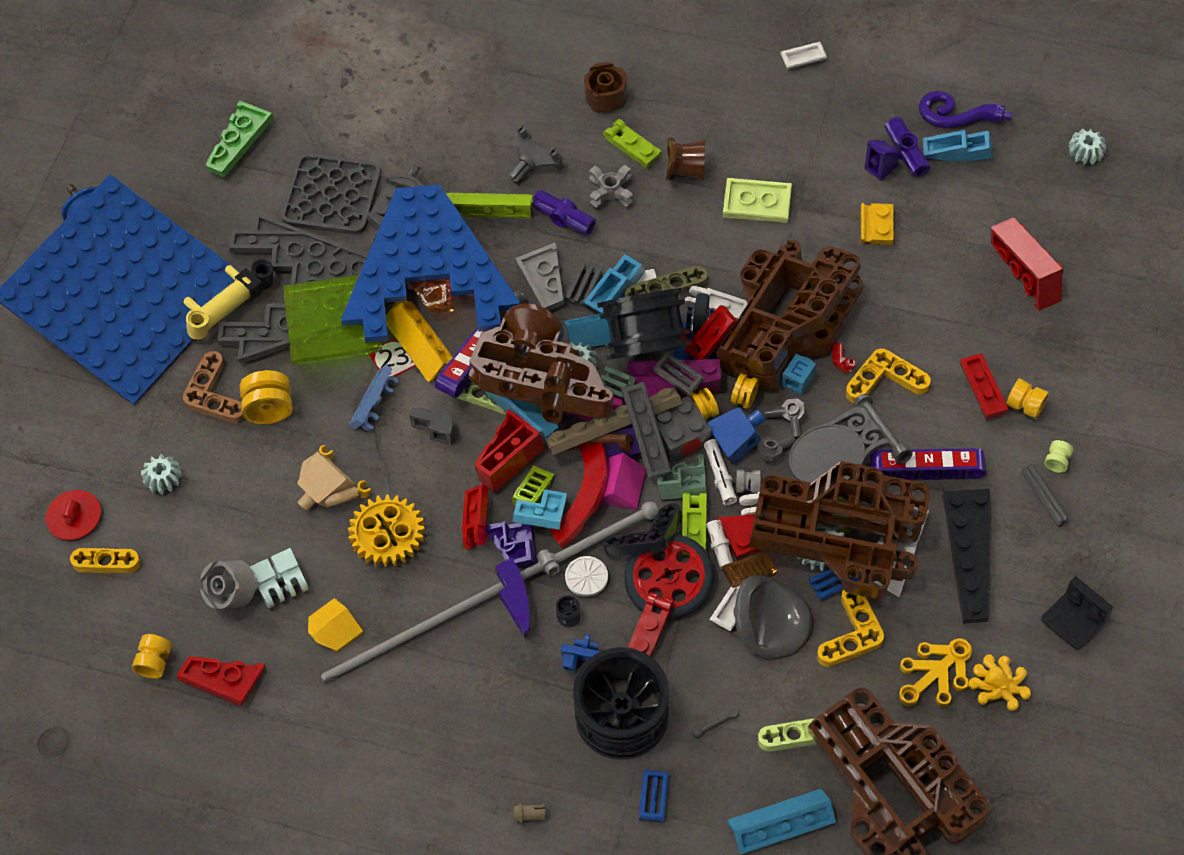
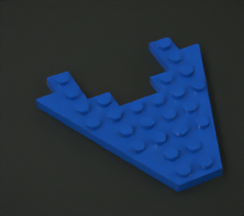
M440 184L396 188L341 319L342 326L363 324L365 343L387 341L385 303L407 301L405 286L407 282L450 278L452 297L474 295L478 332L499 327L501 324L499 311L509 310L512 306L519 305V300Z

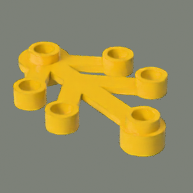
M959 638L951 641L949 645H930L927 642H922L918 645L917 655L920 658L928 659L931 654L946 655L941 661L913 660L909 657L902 659L900 670L904 674H911L914 670L929 672L916 684L904 685L900 689V703L907 707L914 706L918 702L919 694L938 678L936 704L942 708L948 707L951 702L948 668L954 662L956 677L953 681V688L957 692H964L968 686L965 661L969 660L972 655V647L968 641ZM926 648L929 652L923 653L920 649ZM961 649L964 653L958 654L955 650ZM909 663L912 667L908 669L903 665ZM962 681L965 685L959 686L956 682ZM910 695L913 699L909 701L904 696ZM944 696L948 701L942 702L939 697Z

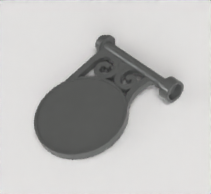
M861 394L856 398L853 409L803 433L794 442L790 450L789 464L796 480L813 482L839 461L865 465V461L872 453L886 446L892 447L891 455L898 464L907 462L912 457L913 452L907 444H900L872 407V397ZM857 416H861L865 419L864 424L862 423L861 418ZM848 420V427L840 425ZM876 433H881L885 439L880 440ZM869 435H870L871 441L866 440ZM843 476L847 480H852L849 476Z

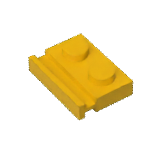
M861 203V244L871 242V244L893 245V204L871 203V205H865V203Z

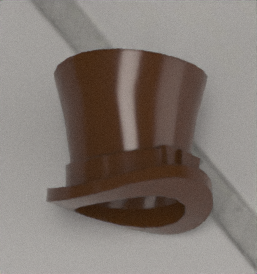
M668 137L666 180H671L674 175L678 176V174L704 180L705 140L680 144L676 143L674 138Z

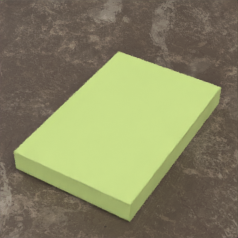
M727 178L723 218L788 223L792 183Z

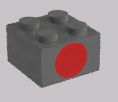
M689 396L681 399L682 404L654 415L670 463L704 448V443L712 437L711 428Z

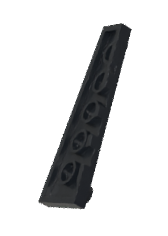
M990 489L943 492L942 499L963 624L987 622Z

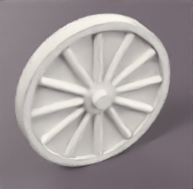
M582 556L573 560L568 565L565 572V581L568 588L574 594L590 597L599 594L606 587L608 571L605 564L599 559L591 556Z

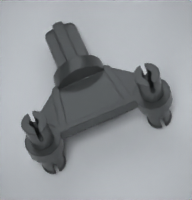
M517 126L516 130L518 132L517 137L520 149V157L518 159L520 162L509 173V178L513 182L518 183L529 170L533 171L535 168L555 166L557 169H562L564 167L563 156L558 152L557 148L552 147L549 151H546L531 140V133L525 126Z

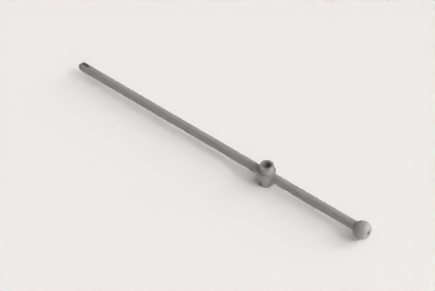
M651 501L645 502L640 511L556 554L550 553L548 549L540 551L537 554L538 563L520 572L523 581L542 571L547 573L548 576H554L560 571L559 562L643 519H655L659 512L656 504ZM500 582L324 672L321 675L322 681L328 682L499 594L504 589L502 583Z

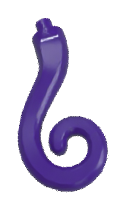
M943 91L927 93L919 103V112L925 121L934 126L945 128L958 127L979 120L1002 123L1003 119L1011 121L1013 112L1005 111L1006 106L984 104L961 114L942 116L949 115L955 109L953 96ZM935 101L945 102V106L937 107V114L930 109V105Z

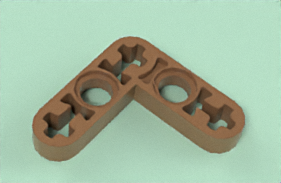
M210 351L203 356L183 393L184 404L191 411L233 424L240 423L245 419L242 414L241 402L211 392L224 368V361L219 352ZM214 360H217V363H213L210 367L209 362H214ZM201 377H208L210 379L204 385L197 383ZM212 402L220 403L217 409L212 410L208 408Z

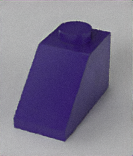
M870 140L867 144L864 169L881 181L898 166L900 153L895 147L888 145L884 141Z

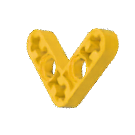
M877 349L848 383L846 398L850 402L855 403L859 395H869L883 376L888 377L917 395H922L928 392L931 379L927 373L886 349ZM885 358V361L878 362V359ZM896 368H904L907 373L901 376L897 375L894 370ZM871 372L875 375V378L867 380L863 377V374ZM916 382H924V384H920L919 386L916 385ZM861 384L862 386L860 389V393L857 392L856 394H853L852 390L856 391L859 388V385Z
M843 589L841 602L855 631L827 641L819 646L817 660L822 666L832 667L877 650L882 646L884 639L883 630L865 596L852 594L857 596V607L854 608L855 603L853 599L848 598L850 593ZM861 612L866 613L869 616V620L860 622L856 619V615ZM869 634H872L873 637L878 636L876 642L868 639ZM852 641L856 643L857 649L848 651L844 648V643ZM824 651L833 653L832 658L829 659L828 656H824Z

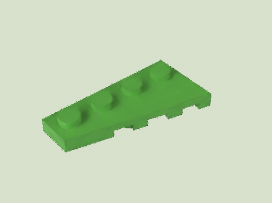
M239 100L236 113L231 115L227 130H223L220 143L215 146L205 165L207 170L225 177L273 121L274 117L271 112Z

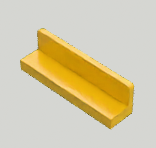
M395 302L386 314V325L428 382H433L453 356L413 302Z

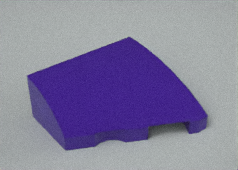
M500 522L486 526L485 531L489 534L505 560L512 557L518 568H529L537 564L533 525L522 523L507 525L506 522Z

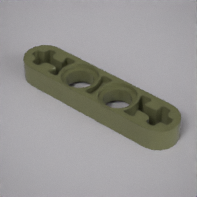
M694 266L627 287L625 297L632 294H644L643 290H646V293H650V288L653 286H658L662 290L683 288L684 293H686L694 285L697 287H704L706 285L707 271L701 266ZM694 275H698V277H701V279L697 280V278L694 277ZM674 280H679L683 284L680 287H673L670 283Z

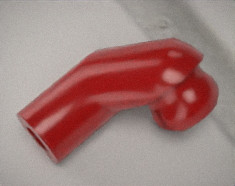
M833 344V365L842 372H851L855 367V361L843 356V344Z

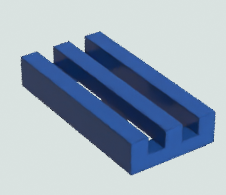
M831 569L809 579V584L820 602L843 591L841 584L824 592L820 591L840 582ZM856 577L850 579L852 581H859Z
M644 770L639 809L640 821L648 819L650 822L658 820L664 823L669 772ZM648 776L653 777L650 813H645ZM658 777L663 778L660 813L655 814Z

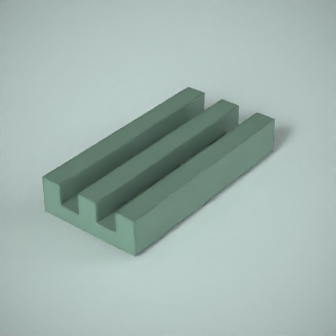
M605 366L604 370L607 371L606 376L603 374L601 376V379L604 380V386L610 389L613 394L624 398L622 392L608 387L609 383L625 388L634 385L636 378ZM613 374L629 380L628 384L613 379Z

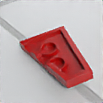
M755 514L717 517V521L721 520L724 534L729 539V547L736 560L762 551L749 547ZM777 519L776 523L780 524L781 519Z
M189 656L177 673V680L243 706L266 670V666L263 663L247 665L243 661L228 663L219 662L218 659Z

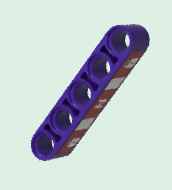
M478 327L474 330L438 375L435 389L454 398H458L471 382L469 379V372L471 370L469 360L481 333L485 331L478 332Z
M976 448L911 449L913 452L912 457L902 464H898L892 457V450H877L870 455L871 467L879 469L885 476L905 480L979 479L986 475L984 451Z

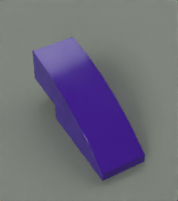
M511 557L495 566V574L504 587L499 592V598L523 637H526L529 633L530 617L528 597L520 571Z

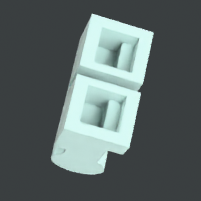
M291 548L271 557L274 567H271L268 559L250 566L254 577L258 579V590L268 609L274 606L271 598L274 595L278 597L281 603L285 601L283 588L278 585L281 581H284V588L291 597L296 596L293 588L295 585H298L302 592L309 590Z

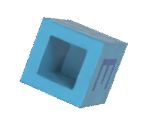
M796 354L783 372L782 386L802 396L815 376L816 363L808 357Z

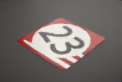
M396 338L367 352L378 370L385 365L392 368L389 376L396 377L416 367Z

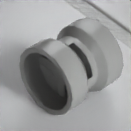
M737 470L736 493L751 491L758 494L760 492L761 471L753 470L752 472H746L745 470Z

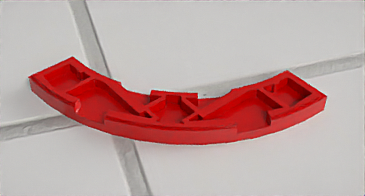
M582 443L578 445L584 462L582 485L573 505L562 518L560 529H550V532L562 548L569 544L583 530L584 523L590 515H594L602 500L609 472L607 467L608 456L604 443Z

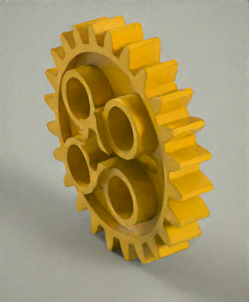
M389 494L386 495L385 500H381L378 495L374 503L368 499L369 506L367 507L360 504L361 512H353L355 519L349 520L351 527L348 528L350 544H352L354 552L358 551V557L362 558L365 556L367 564L373 559L376 567L381 561L385 568H387L390 561H392L394 566H397L398 559L405 563L406 555L413 558L412 549L420 550L419 543L424 542L422 534H425L424 519L420 518L421 512L416 510L415 504L412 503L408 506L406 498L399 502L398 495L393 500H390ZM377 515H379L382 518L387 531L391 532L392 539L397 544V546H393V544L391 543L388 533L385 529H382V524L380 520L376 517ZM389 515H396L394 518H387ZM370 525L375 526L372 529H366ZM402 532L407 533L405 536H398ZM381 543L386 544L384 547H377Z

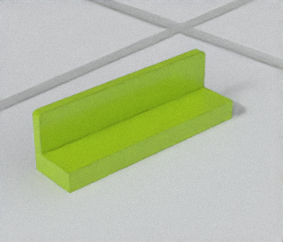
M446 194L461 217L531 218L532 195Z

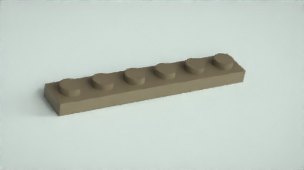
M674 387L662 389L658 394L649 397L654 415L682 404L680 395ZM626 405L617 407L615 411H612L606 418L594 417L587 422L576 423L572 428L552 433L545 440L552 455L632 423Z

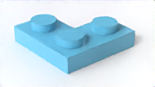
M544 489L541 504L517 500L513 522L560 529L567 493Z

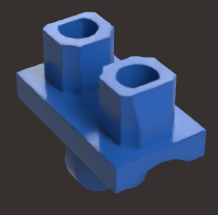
M585 634L584 640L575 639L574 646L562 644L561 654L564 670L576 671L578 661L586 662L593 655L600 652L596 651L598 650L599 643L590 642V634Z

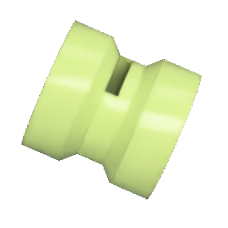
M1053 441L1049 448L1050 454L1046 456L1044 462L1045 466L1053 472H1065L1069 465L1068 459L1072 457L1074 451L1073 447L1064 441Z

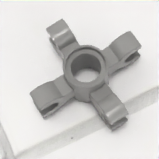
M623 165L617 174L613 172L603 174L597 166L592 167L589 170V173L592 174L589 180L594 184H598L601 188L590 194L592 199L590 204L597 209L604 200L614 201L618 199L625 207L633 203L630 199L633 194L621 187L623 183L628 182L632 178L628 174L632 169L627 165Z

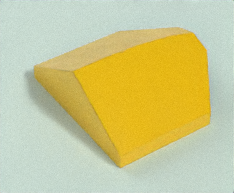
M335 598L308 617V633L316 643L328 647L335 652H339L364 633L349 610Z

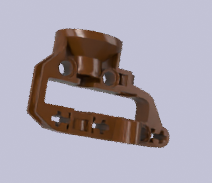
M524 303L512 306L505 312L499 327L481 333L469 360V365L471 366L469 379L482 390L542 405V417L547 422L555 424L562 420L565 411L596 418H606L611 413L612 391L604 386L593 363L581 358L578 351L571 348V344L561 342L564 336L563 326L559 319L546 308Z

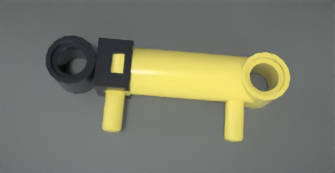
M258 259L252 263L251 272L245 268L240 273L233 266L228 265L225 268V272L235 281L202 307L192 298L186 297L183 303L191 310L186 316V330L189 337L197 340L205 338L210 328L246 300L249 302L254 300L261 294L262 289L269 288L273 283V265L271 262L265 259Z

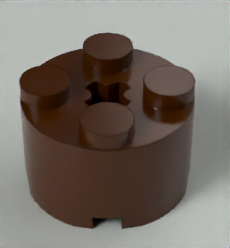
M597 63L584 76L585 99L594 112L613 111L625 105L627 98L626 73L621 67L613 66V63Z

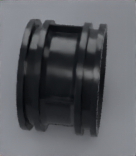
M683 288L644 293L597 303L598 308H603V314H600L599 317L607 321L610 334V342L604 344L605 349L610 348L611 355H606L607 360L693 345L692 340H687V334H690L691 330L683 327L680 314V306L686 304L685 299L680 300L679 295L684 293Z
M616 647L593 655L582 665L574 681L573 698L577 730L586 745L604 757L618 760L633 759L651 751L663 738L669 721V685L667 677L657 661L642 651L626 647ZM627 679L625 693L619 692L615 694L609 681ZM648 688L654 694L658 704L640 706L636 698ZM591 693L605 701L603 710H586L585 704ZM637 719L643 721L640 725L631 727ZM609 722L611 725L617 726V728H610L604 725Z

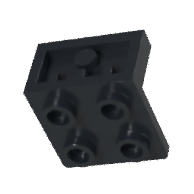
M1075 576L1069 582L1066 593L1042 615L1041 621L1074 649L1079 650L1109 620L1114 607Z

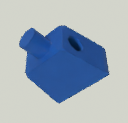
M739 407L707 422L727 457L736 464L761 440V436L755 428L765 422L766 419L759 409L746 416Z

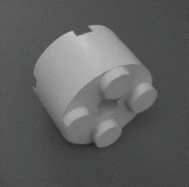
M243 560L211 562L204 568L200 581H203V589H200L203 600L208 606L218 609L246 606L251 601L259 585L252 569Z

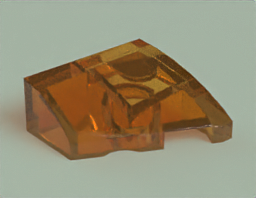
M450 278L410 282L427 310L440 313L454 311Z

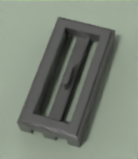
M581 263L566 294L565 301L586 308L587 305L584 301L597 285L602 269L597 268L596 270L594 266L589 265V267H586L585 263ZM585 272L586 274H585V276H584V278H583V280H582V282H581V285H580V287H579V289H578V291H577V293H576V295H575V298H572L573 295H574V293H575V291H576V289H577V286H578V284H579V282H580V280H581V278H582V275H583V273ZM592 274L594 275V277L589 285V288L584 296L583 301H581V295Z
M668 352L653 368L654 373L689 397H691L694 390L696 391L698 385L704 381L702 375ZM666 361H669L670 363H672L673 365H675L676 367H678L680 370H682L683 372H685L686 374H688L690 377H692L693 379H695V381H694V382L691 381L689 378H687L686 376H684L681 372H679L678 370H676V369H674L673 367H671L670 365H668V364L666 363Z

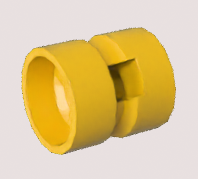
M1019 378L1009 394L1006 405L1015 410L1023 408L1024 414L1037 419L1047 401L1049 392L1039 387L1032 389L1029 382Z
M142 635L138 646L140 653L135 655L131 667L132 670L147 678H161L166 666L164 660L169 657L172 643L158 635Z

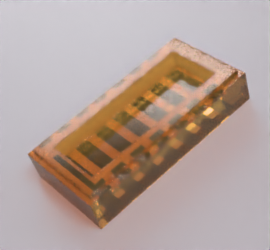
M766 552L725 564L722 568L732 588L741 586L746 578L753 575L771 577L776 574V569Z

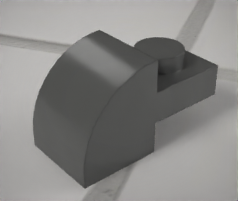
M437 405L435 412L432 413L424 408L417 409L412 407L409 415L412 427L429 431L430 440L448 445L453 444V421L446 409Z

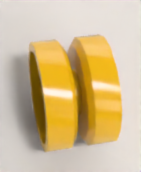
M264 370L251 373L241 380L239 385L242 399L241 409L246 420L256 424H272L285 420L291 415L293 411L290 395L291 387L289 378L285 374Z

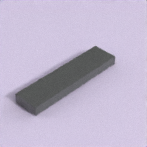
M642 382L622 388L621 390L648 479L671 472L645 383Z

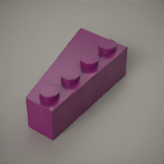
M720 359L680 360L704 377V381L698 385V388L693 393L698 394L699 390L703 388H708L712 395L720 393ZM659 361L628 362L629 375L636 378L634 385L644 382L649 397L658 394L662 389L674 387L653 372V368ZM666 361L668 365L681 372L691 381H695V379H693L688 374L680 370L678 367H676L669 361ZM674 387V389L680 395L681 399L687 396L682 391Z

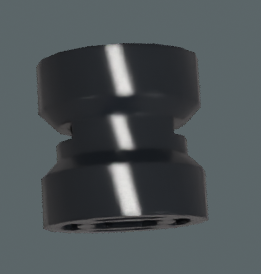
M565 595L558 599L556 603L558 622L564 627H573L578 624L581 613L580 603L576 597Z

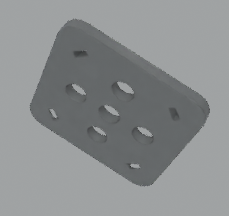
M314 153L300 155L296 161L281 210L283 223L295 227L346 234L362 233L368 222L366 213L371 211L381 176L379 165L373 161ZM334 173L342 175L339 179L331 178V175ZM309 187L316 189L311 194H307L304 191ZM329 190H335L337 192L336 195L332 197L326 196L325 194ZM350 193L358 195L355 199L346 198ZM325 207L332 209L328 214H322L320 211ZM354 218L356 219L355 222L349 224V221L353 220Z

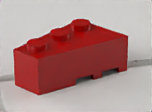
M510 409L505 414L506 418L502 425H498L495 430L496 434L492 441L487 443L474 464L479 481L488 486L494 493L545 449L540 432Z

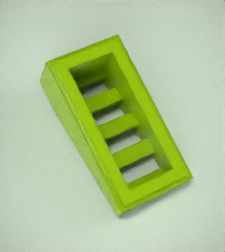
M533 466L512 497L513 505L516 506L517 500L540 504L544 489H548L555 474ZM538 474L540 476L545 477L546 479H539L535 477V475ZM534 481L542 485L537 486L535 484H532L531 482ZM528 487L536 490L537 492L535 493L528 490ZM524 494L532 496L533 498H527L524 496Z

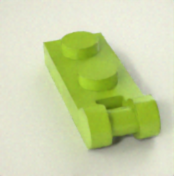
M617 119L613 123V127L607 128L603 132L606 140L646 169L662 156L661 150L627 127L621 119Z
M683 493L682 536L695 540L706 550L707 493H699V495ZM690 505H699V508H690ZM682 551V555H689L685 551Z

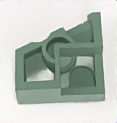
M704 454L697 455L696 462L688 465L684 462L678 463L670 468L671 472L658 476L657 485L660 500L683 498V493H690V495L707 493Z

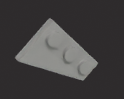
M556 243L515 258L516 265L540 307L550 311L564 305Z

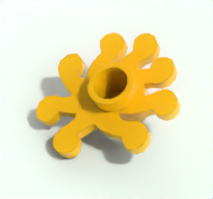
M990 654L986 655L983 659L984 666L976 664L973 668L974 675L985 678L984 681L976 677L971 678L968 687L972 690L979 688L984 691H990L982 692L978 695L977 701L979 704L986 705L988 701L998 700L1002 697L1008 702L1007 709L1009 711H1016L1019 707V702L1012 695L1020 694L1024 700L1029 699L1031 696V690L1028 687L1018 686L1027 675L1026 670L1023 667H1018L1015 671L1016 677H1012L1009 657H1000L998 667L994 663L995 657Z

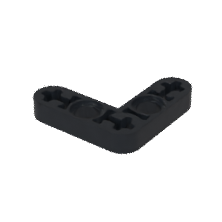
M671 503L663 506L659 510L649 531L615 534L605 538L602 545L606 555L623 556L654 553L667 548L683 517L679 505Z

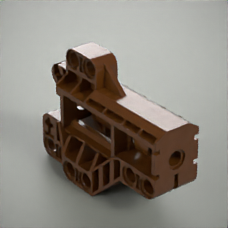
M787 240V244L781 245L777 253L764 249L754 251L740 272L747 305L738 317L736 325L727 334L716 351L717 359H720L722 371L731 377L735 375L736 379H738L741 373L748 375L750 379L753 377L759 379L760 388L774 390L781 384L783 372L796 354L808 358L828 356L833 344L837 342L844 330L843 322L863 291V282L860 276L857 275L861 267L858 255L829 246L823 248L815 261L810 264L802 260L801 246L795 240ZM847 262L856 263V265L852 268H847L844 266ZM852 282L859 284L857 288H849ZM788 288L798 289L797 294L783 316L773 315L772 313ZM841 299H847L849 301L845 305H839Z
M839 461L813 482L769 475L761 483L749 547L824 562L839 578L841 586L846 592L879 599L886 594L891 579L897 581L909 579L910 581L915 574L918 566L917 557L913 553L896 549L898 542L912 544L918 540L922 525L927 516L930 490L923 483L885 476L877 468ZM843 476H849L852 480H847ZM867 481H874L876 484L871 485ZM892 485L898 486L901 493L893 495L889 492L888 487ZM920 490L924 493L925 498L921 500L915 499L912 492ZM837 497H843L846 501H840ZM860 502H867L869 506H864ZM914 507L918 508L917 515H912ZM832 514L848 517V520L832 517ZM777 519H781L780 524L776 523ZM853 519L863 520V521H867L868 524H866V523H861V522H856V521H852V520H853ZM816 522L843 527L849 530L867 532L869 534L882 535L884 537L883 544L815 531ZM800 524L805 525L804 529L800 528ZM907 528H912V535H907ZM854 576L859 581H852L849 579V577ZM878 581L882 583L883 586H876L875 584H873V582Z
M866 688L855 689L845 696L843 700L838 701L824 711L822 715L814 718L809 724L808 733L853 791L851 837L864 855H873L870 850L878 845L884 848V855H910L907 849L909 847L914 855L918 853L926 855L925 848L917 838L926 835L935 826L948 842L959 843L985 823L989 811L987 799L959 765L955 754L932 725L895 723L874 695ZM857 704H865L866 706L860 707ZM878 723V724H880V725H882V726L876 727V726H873L872 724ZM856 724L857 727L849 731ZM870 744L873 746L861 754L860 757L857 756V754L868 748ZM883 758L925 811L907 826L903 824L864 773ZM913 762L916 767L911 769L908 763ZM925 778L930 783L927 787L921 782ZM955 789H962L965 793H957ZM977 809L981 814L976 815L971 810ZM859 825H865L868 827L869 833L865 836H860L856 833L855 828Z

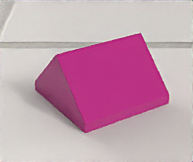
M624 453L607 458V467L609 468L608 480L600 504L637 511L646 474L645 467Z

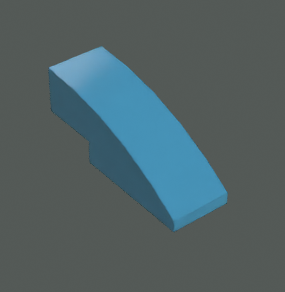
M962 130L923 138L924 157L928 159L973 161L993 158L992 139L989 131L967 135L966 131Z
M624 254L613 269H608L584 303L603 314V308H598L597 303L623 298L626 288L636 284L645 273L643 265Z

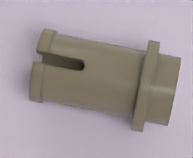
M519 803V806H514V821L522 823V821L545 820L544 804L522 806Z

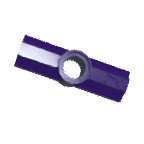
M891 118L885 124V130L900 153L899 159L905 162L912 176L917 178L923 176L930 170V165L917 145V137L910 133L902 118Z
M538 190L531 202L533 208L550 216L552 222L557 226H568L585 236L591 234L596 224L595 218L580 211L567 198L560 200L543 190Z

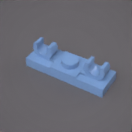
M385 365L377 371L349 422V427L355 430L361 425L366 431L373 429L374 426L368 423V419L375 422L379 416L376 413L370 412L371 408H376L382 399V396H380L381 392L387 395L393 392V389L388 387V382L392 385L398 383L396 377L389 376L392 368Z

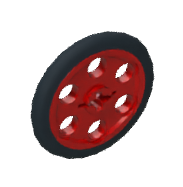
M674 534L668 547L662 550L666 553V558L663 561L654 560V553L631 555L624 573L625 587L634 605L642 612L652 590H660L662 592L661 598L673 599V594L677 591H682L686 594V598L683 601H674L668 619L680 618L694 612L707 600L712 591L715 575L711 557L705 548L693 539ZM682 551L690 555V559L685 563L677 561V556ZM642 570H650L652 572L651 578L642 580L639 577ZM670 572L671 575L674 574L673 580L669 581L668 578H665V573ZM692 572L698 573L700 579L696 583H689L686 580L688 574ZM655 606L653 612L660 614L662 608Z

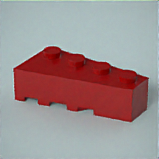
M1014 217L992 226V246L1005 264L1010 263L1015 279L1023 281L1024 291L1027 296L1035 298L1036 303L1034 306L1037 310L1040 311L1061 302L1062 275L1064 274L1061 264L1056 262L1050 253L1041 247L1037 239L1026 231L1025 226L1020 224Z

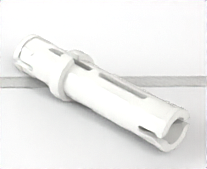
M710 439L704 443V448L715 476L714 484L720 491L723 504L732 505L737 502L732 486L733 479L728 474L718 441ZM721 477H723V479H724L726 488L724 487V484H723V481H722V478H721Z

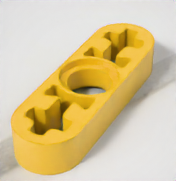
M79 548L73 551L70 556L73 568L78 572L133 573L139 569L141 564L137 552L132 549ZM104 556L112 558L108 565H100V559ZM82 557H85L86 560H83L82 564H79L78 561H80ZM129 558H132L133 561H130L129 565H126L125 562L128 561Z

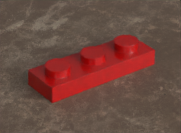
M980 353L960 359V366L985 419L1007 414L1008 407L983 354Z

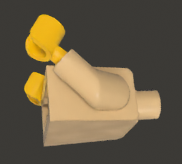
M322 445L319 448V452H316L302 462L297 484L306 493L297 503L307 511L315 502L328 508L350 501L358 496L367 498L371 494V488L362 489L367 485V482L364 480L358 483L357 488L354 487L355 483L332 462L334 459L333 450L327 453V446Z

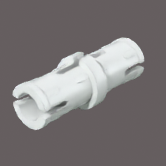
M713 520L707 523L706 526L712 541L711 548L715 551L719 568L728 569L734 566L729 549L730 542L724 534L721 520Z

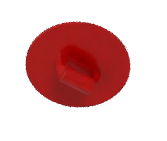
M72 490L65 492L55 498L46 512L47 528L55 537L62 540L82 538L89 534L98 524L101 516L100 504L97 498L87 491Z

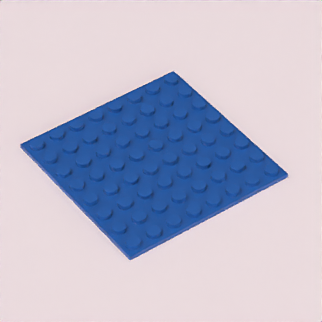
M110 174L0 287V304L134 405L194 340L189 337L186 330V316L191 310L183 303L184 299L190 297L202 307L235 280L225 272V268L231 264Z

